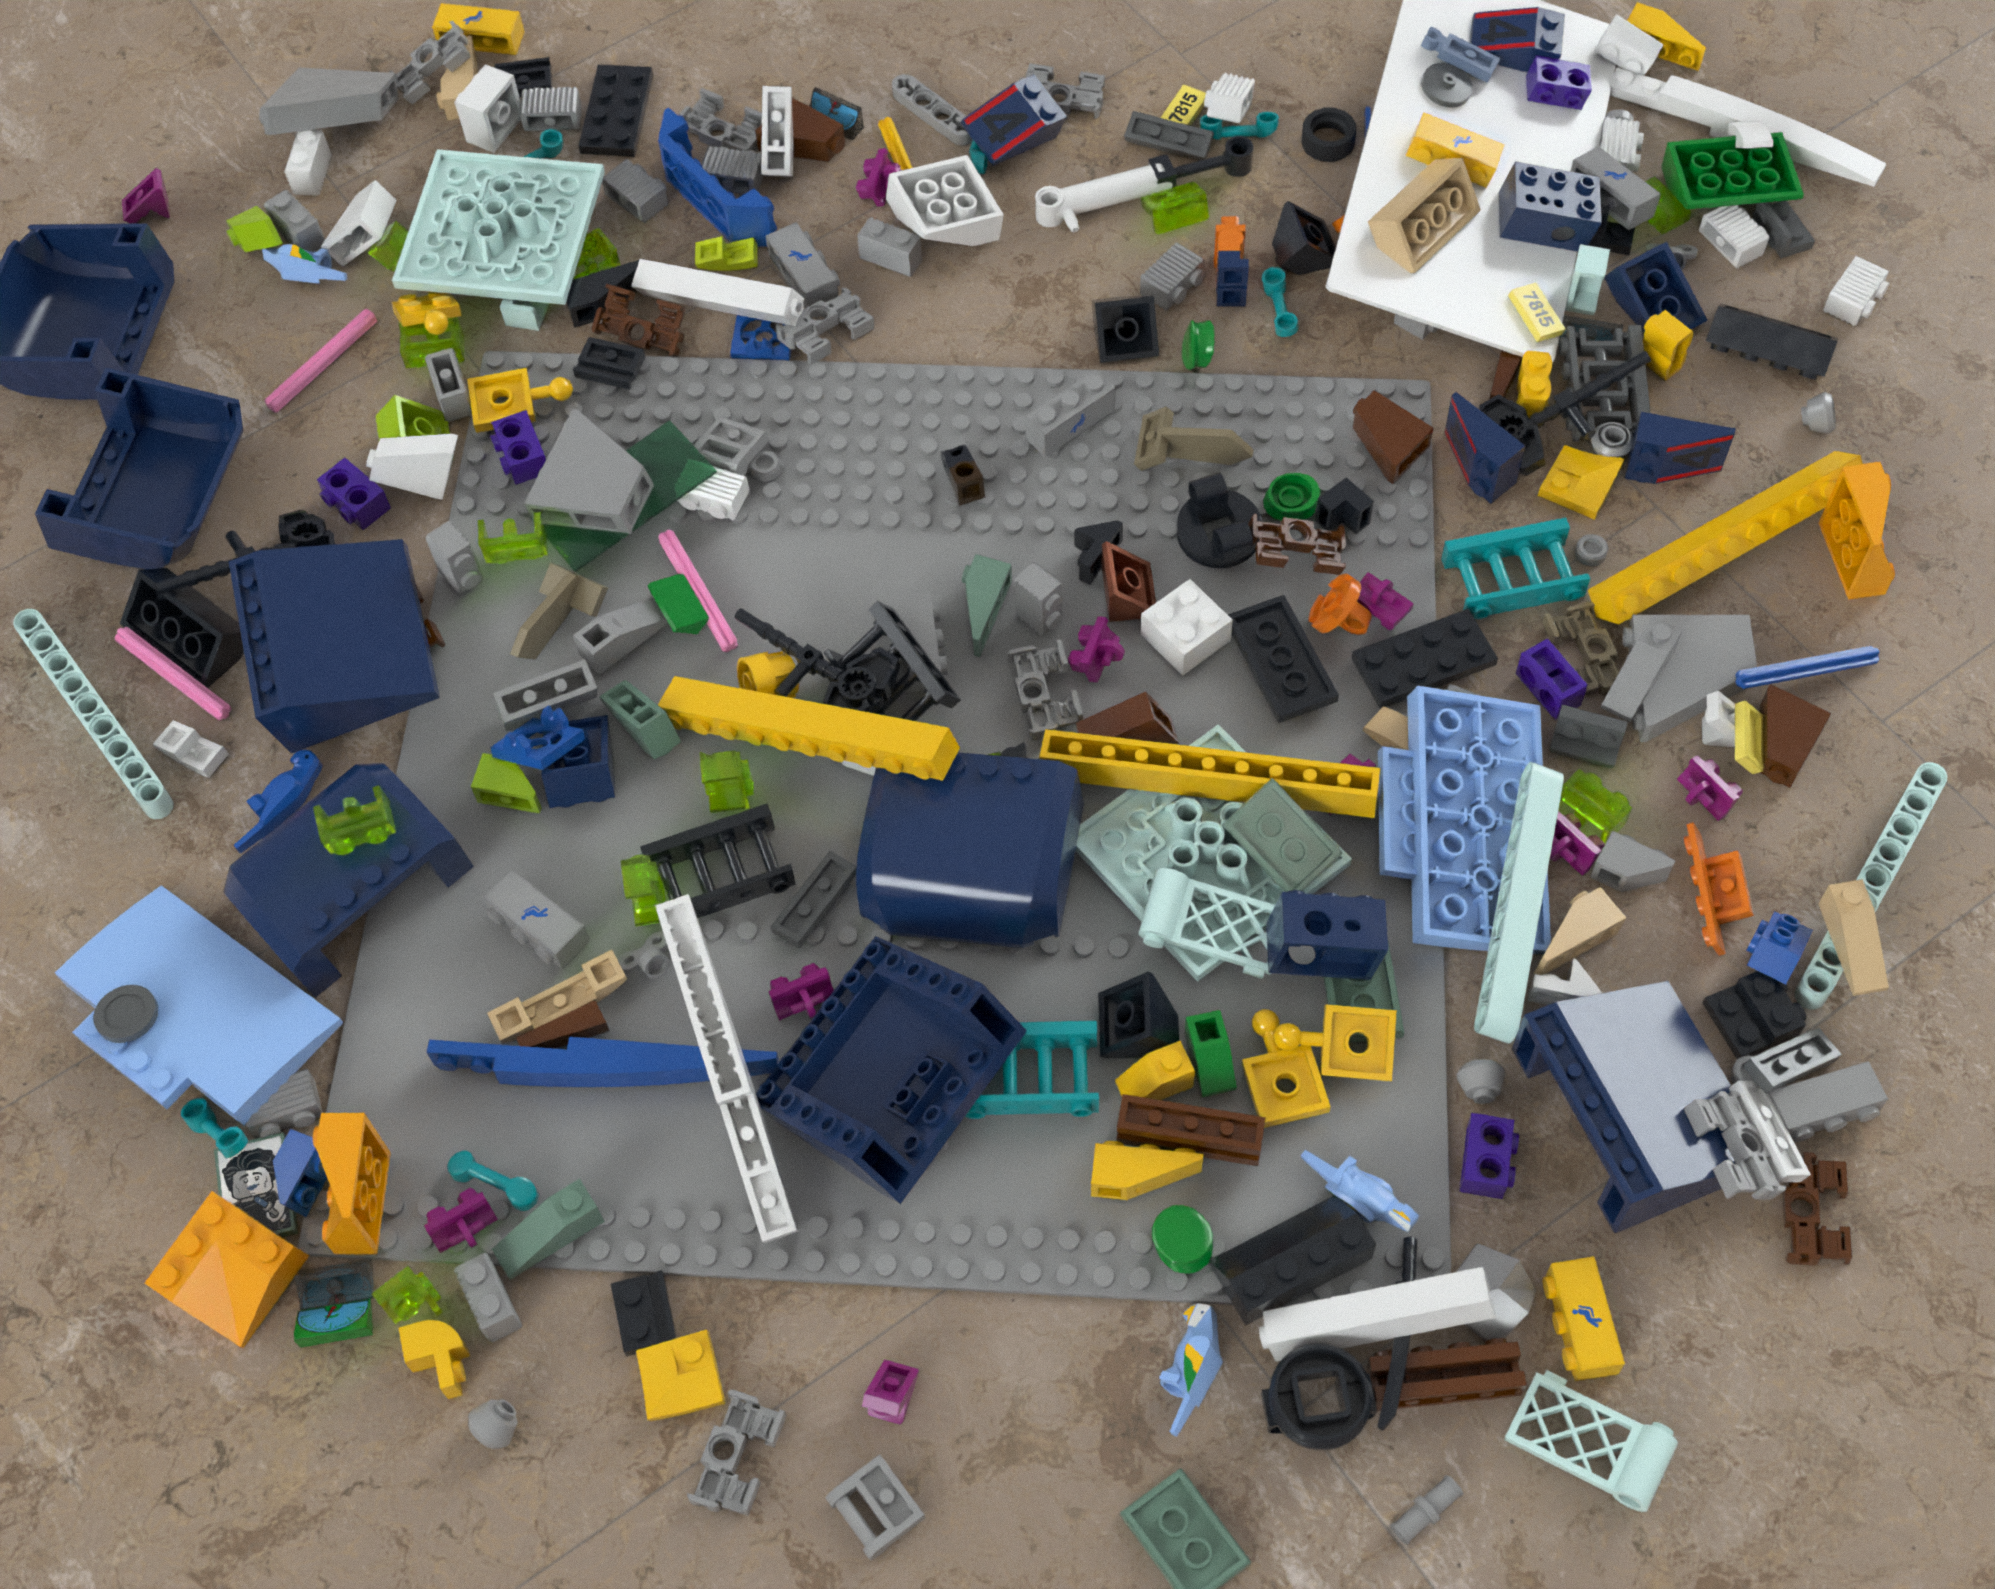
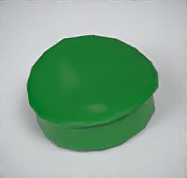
M1191 320L1182 342L1181 356L1183 364L1188 370H1192L1194 367L1206 368L1212 359L1215 333L1214 326L1210 320L1198 323Z
M1286 473L1277 476L1270 483L1269 489L1264 496V509L1273 519L1280 521L1284 517L1306 520L1315 513L1320 496V488L1314 478L1303 473Z
M1172 1205L1162 1210L1155 1218L1152 1226V1239L1156 1251L1164 1264L1175 1272L1191 1274L1202 1270L1209 1263L1213 1253V1233L1208 1221L1201 1213L1189 1206Z

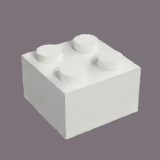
M486 64L454 101L466 142L495 153L521 121V101L514 75Z
M1189 579L1141 613V635L1183 676L1231 641L1233 619Z

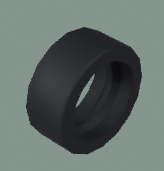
M1321 108L1314 110L1306 117L1302 128V147L1309 156L1322 162H1335L1344 159L1352 152L1356 139V123L1351 115L1337 108ZM1323 128H1332L1340 131L1345 137L1336 141H1325L1317 138L1313 133Z

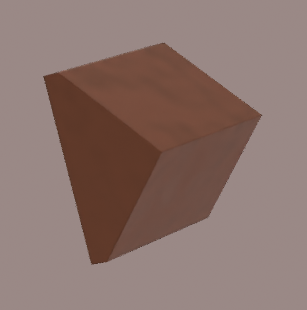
M1107 541L1103 543L1102 575L1109 622L1141 619V613L1156 603L1151 563Z

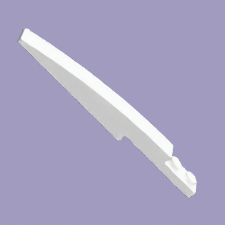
M1617 68L1610 80V96L1710 126L1709 135L1716 138L1736 136L1728 135V123L1758 121L1764 124L1770 133H1783L1793 162L1873 187L1886 167V163L1803 123L1744 99L1671 75L1667 82H1663L1641 74L1634 75L1631 71Z
M687 894L655 905L761 1240L765 1244L799 1232L779 1172V1164L691 898Z

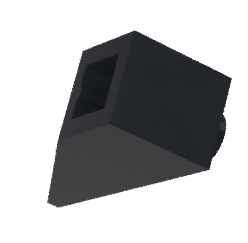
M639 260L572 280L566 306L574 328L593 323L597 309L600 307L606 309L604 305L609 289L605 288L606 284L630 290L634 293L637 292L631 285ZM616 293V295H618V296H622V297H625V298H628V297H629L628 295H622V294Z

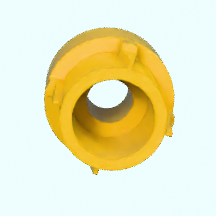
M767 651L741 657L737 662L739 687L741 689L777 695L774 690L796 667L791 656L786 653L783 654V651L770 654ZM799 683L786 697H796L799 691Z

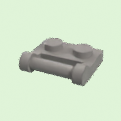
M719 417L690 450L689 457L690 460L700 463L705 462L744 476L747 472L748 464L766 445L769 437L764 430ZM710 449H719L736 456L732 459L710 452Z
M880 1454L834 1488L825 1498L832 1508L837 1507L865 1546L863 1552L870 1561L880 1556L891 1544L925 1519L924 1513ZM856 1490L886 1529L879 1536L874 1534L849 1499V1496Z

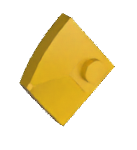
M1564 445L1540 486L1537 496L1595 520L1623 466L1624 459L1621 457L1596 455Z
M707 1329L636 1350L647 1420L655 1421L726 1403L710 1333Z

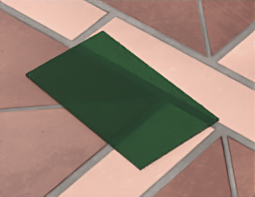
M670 420L626 450L644 466L654 484L632 528V532L717 473L716 469ZM532 516L530 517L574 572L580 570L629 535L626 532L536 523Z

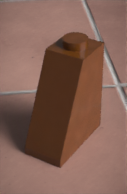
M792 98L793 157L829 162L845 146L843 124ZM761 124L755 130L758 151L762 152Z
M1375 390L1366 399L1361 398L1356 403L1353 409V414H1355L1353 429L1388 482L1394 484L1430 447L1434 428Z
M1770 684L1760 704V713L1763 715L1764 769L1760 773L1767 776L1774 783L1783 784L1791 788L1831 713Z
M1146 691L1076 723L1078 733L1179 744L1171 716Z

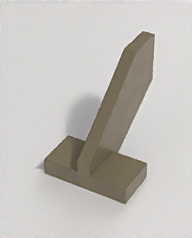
M1166 406L1143 415L1134 465L1143 471L1164 463L1166 457L1232 465L1253 457L1254 449L1232 429L1172 427L1174 412Z
M550 563L539 590L540 593L547 595V597L520 627L510 654L518 658L536 659L573 608L590 616L597 617L608 587L560 565Z

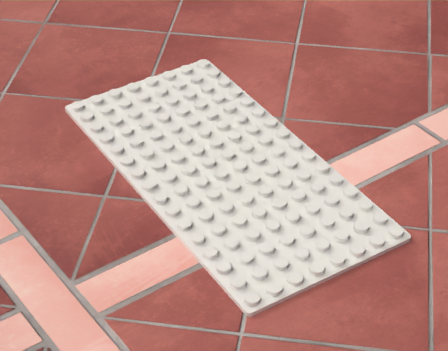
M1403 0L1327 278L1326 289L1330 292L1523 357L1527 350L1549 352L1553 363L1559 336L1536 342L1508 295L1512 289L1537 283L1556 315L1563 322L1577 252L1500 238L1498 192L1515 161L1571 171L1573 159L1599 146L1611 90L1609 84L1616 65L1613 64V61L1609 62V60L1600 56L1599 52L1595 53L1594 48L1609 24L1541 0ZM1541 7L1565 14L1560 60L1588 64L1591 69L1592 92L1582 110L1527 101V73L1500 65L1496 66L1488 83L1474 78L1471 74L1465 72L1472 82V93L1468 101L1459 107H1444L1434 103L1424 94L1421 87V79L1429 66L1446 62L1437 58L1439 52L1426 50L1421 46V43L1430 27L1438 29L1445 37H1448L1449 33L1470 43L1472 19L1475 12ZM1423 112L1505 145L1498 167L1487 188L1472 183L1481 211L1417 272L1409 273L1377 248L1368 221L1428 166L1406 156L1416 126ZM1560 227L1555 229L1551 235L1557 240H1567L1574 236L1575 231L1569 227Z

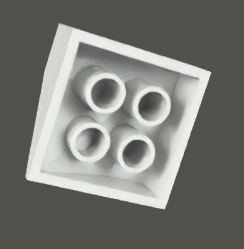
M968 155L889 174L886 194L888 204L897 219L923 239L969 246L999 240L1004 215Z

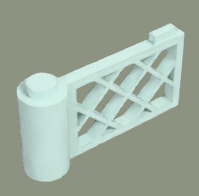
M1159 868L1155 873L1139 929V936L1150 947L1163 948L1164 945H1175L1243 966L1242 973L1263 978L1264 973L1271 974L1268 973V958L1266 963L1254 960L1247 948L1262 941L1267 949V932L1264 933L1255 917L1264 912L1271 914L1275 905L1189 879L1187 875L1174 869ZM1197 891L1207 894L1213 905L1198 913L1191 901L1193 892ZM1231 902L1240 904L1246 916L1232 923L1222 908ZM1189 909L1193 916L1186 919ZM1217 910L1225 926L1210 933L1201 917ZM1249 920L1258 936L1243 943L1234 927ZM1193 921L1197 922L1204 934V937L1196 941L1181 937L1183 927ZM1229 931L1238 947L1230 951L1221 950L1214 938ZM1208 941V943L1210 944V946L1205 945V944H1203V943H1205V942Z
M1546 1370L1544 1375L1536 1372L1505 1436V1441L1612 1494L1617 1501L1633 1510L1640 1512L1648 1511L1678 1445V1441L1673 1437L1674 1432L1664 1424L1653 1422L1652 1425H1643L1566 1387V1379ZM1539 1386L1554 1392L1559 1405L1539 1410L1534 1397ZM1563 1397L1570 1400V1402L1565 1403ZM1531 1405L1534 1412L1526 1414ZM1582 1406L1590 1410L1594 1423L1575 1428L1568 1410ZM1562 1412L1569 1430L1549 1436L1542 1417ZM1598 1415H1600V1416H1602V1417H1604V1418H1606V1419L1600 1420V1418H1599ZM1537 1419L1543 1438L1529 1441L1516 1433L1521 1423ZM1618 1424L1630 1430L1625 1442L1610 1446L1603 1427ZM1597 1429L1604 1448L1585 1453L1578 1435ZM1572 1437L1579 1455L1567 1459L1557 1455L1552 1442ZM1545 1444H1546L1547 1447H1548V1450L1545 1449V1448H1543V1447H1541V1445H1545ZM1622 1450L1616 1461L1613 1452ZM1608 1455L1613 1468L1608 1480L1592 1473L1588 1463L1589 1459ZM1582 1462L1584 1468L1576 1465V1463Z

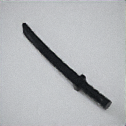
M1405 1237L1403 1239L1402 1281H1396V1284L1415 1281L1418 1240L1415 1237ZM1411 1335L1394 1338L1388 1379L1377 1424L1380 1431H1384L1397 1414Z

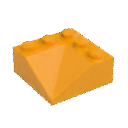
M1880 461L1843 467L1818 523L1848 600L1884 595L1895 577L1894 566L1887 560L1882 539L1891 490V479L1884 472Z
M321 1113L319 1126H315L313 1130V1145L317 1149L330 1184L327 1192V1204L330 1208L329 1219L323 1223L322 1239L334 1254H377L391 1152L365 1113Z
M211 1191L145 1281V1284L239 1347L244 1348L309 1255L227 1199Z

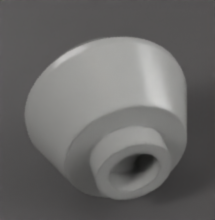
M1822 392L1807 400L1806 407H1801L1803 425H1809L1811 431L1830 434L1836 429L1835 407L1831 394Z
M1608 422L1594 429L1595 435L1591 438V443L1596 455L1623 458L1631 451L1634 437L1631 431L1624 425Z
M1474 1060L1464 1064L1456 1076L1457 1081L1468 1098L1473 1099L1475 1103L1486 1104L1494 1101L1495 1097L1501 1093L1505 1069L1493 1060Z
M503 1399L499 1401L489 1400L469 1412V1430L480 1443L491 1449L505 1448L510 1444L517 1426L516 1410L509 1402Z

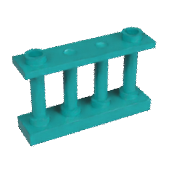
M1567 518L1445 541L1441 557L1444 569L1459 568L1469 597L1465 598L1463 610L1469 609L1475 619H1484L1493 614L1564 600L1575 601L1584 597L1591 579L1589 573L1574 576L1562 547L1566 544L1570 530ZM1545 549L1550 550L1561 579L1543 582L1532 552ZM1515 555L1520 556L1530 585L1513 588L1502 558ZM1484 561L1489 562L1500 591L1482 594L1471 564Z
M1097 1021L1019 1022L1027 1032L1003 1063V1094H981L965 1117L980 1119L985 1117V1115L1071 1113V1115L1076 1117H1086L1092 1113H1099V1093H1088L1087 1050L1097 1048ZM1055 1048H1070L1073 1051L1074 1093H1053L1052 1051ZM1020 1049H1035L1038 1051V1094H1017V1051Z

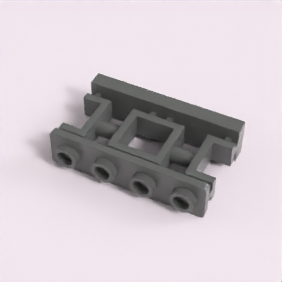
M1629 325L1627 332H1622V328H1616L1612 341H1586L1585 329H1579L1578 332H1575L1574 326H1568L1565 337H1560L1559 354L1564 355L1565 359L1561 367V378L1567 381V387L1564 390L1569 388L1573 393L1589 382L1590 376L1605 374L1614 366H1619L1642 353L1644 347L1641 325ZM1624 346L1625 361H1608L1607 357H1619ZM1577 355L1578 357H1595V361H1582L1578 372ZM1645 365L1617 383V391H1599L1597 395L1579 403L1581 413L1582 406H1600V411H1587L1585 419L1593 429L1603 423L1616 422L1628 428L1634 436L1641 412L1651 413ZM1629 396L1630 411H1613L1612 406H1625ZM1567 417L1566 430L1571 431L1572 441H1579L1582 435L1570 418Z

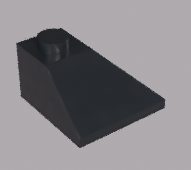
M1290 201L1284 204L1272 242L1277 264L1283 270L1288 269L1297 275L1329 269L1336 247L1325 220Z
M1125 296L1091 300L1094 332L1100 363L1159 356L1154 296Z
M1147 971L1098 993L1100 1057L1142 1058L1147 1053L1179 1041L1178 1014L1153 973Z

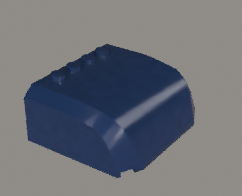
M30 224L27 227L30 232L20 242L14 240L9 244L0 262V384L7 389L29 396L97 400L94 390L106 367L138 375L174 284V263L148 224Z
M106 367L94 390L107 426L75 494L70 495L46 489L35 512V516L50 549L141 569L163 568L182 561L191 552L244 431L239 399Z
M962 752L957 753L944 780L933 778L921 779L913 774L903 772L895 774L886 769L876 767L857 855L856 887L861 917L864 919L866 917L880 926V929L890 935L1014 948H1026L1035 945L1034 941L1052 935L1055 938L1059 937L1084 807L1077 769L1055 760Z
M384 763L356 764L229 866L223 893L316 998L342 977L341 973L321 952L324 946L425 863L448 888L471 870L474 865L453 835Z

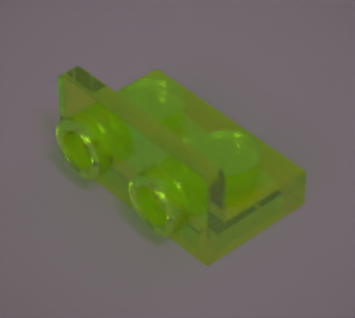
M1655 176L1645 181L1660 193L1654 217L1647 220L1651 226H1654L1663 235L1690 220L1692 212L1689 209L1686 210L1670 190Z
M1194 181L1140 197L1142 208L1152 217L1154 232L1157 235L1209 219L1206 192Z
M406 1266L372 1293V1296L395 1325L401 1320L406 1321L412 1318L424 1302L429 1305L436 1316L443 1312L437 1304L442 1297L422 1271L415 1275L409 1266Z

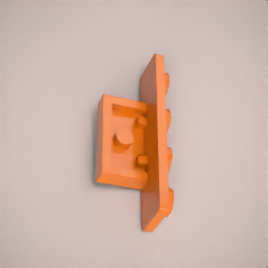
M1694 822L1687 824L1688 836H1684V843L1688 855H1693L1694 865L1690 866V873L1694 885H1699L1700 896H1696V904L1700 915L1705 916L1707 926L1702 927L1703 938L1707 947L1712 946L1718 956L1725 955L1720 924L1754 916L1742 857L1737 850L1706 858L1702 835Z

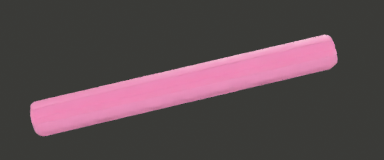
M368 309L360 312L265 398L266 406L274 413L279 412L377 322L375 314Z
M667 530L660 533L658 538L662 548L676 572L686 577L709 617L707 625L722 651L729 652L736 649L738 646L737 638L674 531Z
M128 627L119 628L116 631L117 634L114 638L117 643L214 718L222 720L229 717V713L232 710L229 704Z

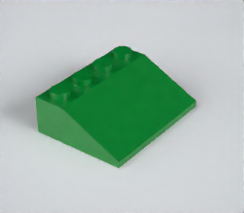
M1782 132L1770 133L1773 139V147L1737 148L1735 147L1736 136L1667 143L1661 169L1667 188L1686 210L1799 200L1804 197Z

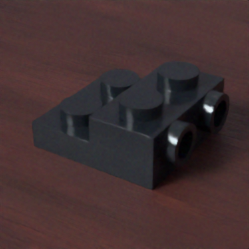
M1759 971L1739 978L1736 985L1705 997L1702 1003L1737 1060L1743 1056H1753L1798 1037L1806 1026L1804 1022L1806 1021L1805 1010L1799 1002L1792 1003L1786 994L1788 991L1787 984Z

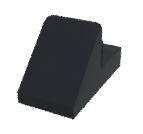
M1610 206L1601 208L1602 223L1588 246L1610 249L1612 253L1629 255L1635 227L1628 230L1620 223L1607 221Z
M1116 520L1079 527L1074 530V545L1082 550L1077 562L1079 566V580L1088 585H1091L1102 570V544L1107 541L1119 547L1123 541L1122 522Z

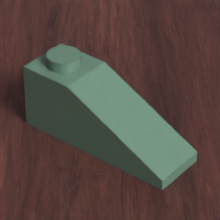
M975 554L971 565H966L964 568L962 583H965L974 656L981 657L1011 586L1012 566L1010 563Z
M626 679L599 696L602 703L640 748L654 760L668 754L673 747L681 743L666 711Z
M579 1178L548 1197L495 1245L492 1251L511 1280L605 1221Z

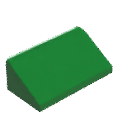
M683 574L673 575L648 584V589L673 632L698 634L708 622L709 617Z

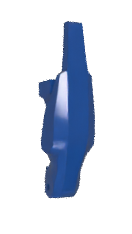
M304 749L296 752L290 759V762L294 764L292 770L275 777L266 786L262 794L253 795L246 801L260 820L234 844L239 853L244 852L271 833L304 804L323 767L320 760L311 750Z

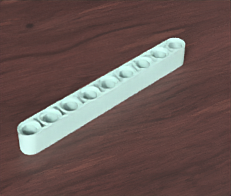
M35 609L20 611L13 620L14 628L145 814L152 819H162L169 815L174 804L169 793L43 616Z
M1529 762L1526 765L1520 778L1474 1023V1031L1476 1033L1510 1044L1515 1039L1520 1026L1564 780L1563 773L1533 762Z
M1926 762L1917 769L1856 880L1863 879L1875 912L1947 782V772L1939 764ZM1882 856L1889 858L1891 861L1884 859ZM1867 881L1873 882L1877 886H1873L1869 884ZM1829 931L1825 934L1795 989V999L1802 1007L1810 1010L1818 1009L1824 1005L1843 973V968ZM1823 958L1831 960L1835 965L1828 964ZM1809 985L1816 986L1821 992L1812 990Z

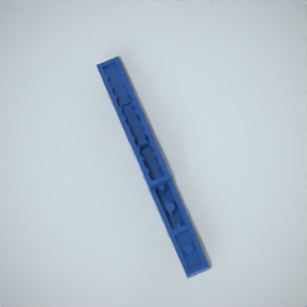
M569 1037L567 1050L430 1039L427 1047V1054L433 1065L445 1071L467 1068L482 1074L490 1073L493 1070L499 1084L547 1087H630L710 1081L699 1046ZM741 1049L750 1076L770 1074L780 1062L777 1052Z

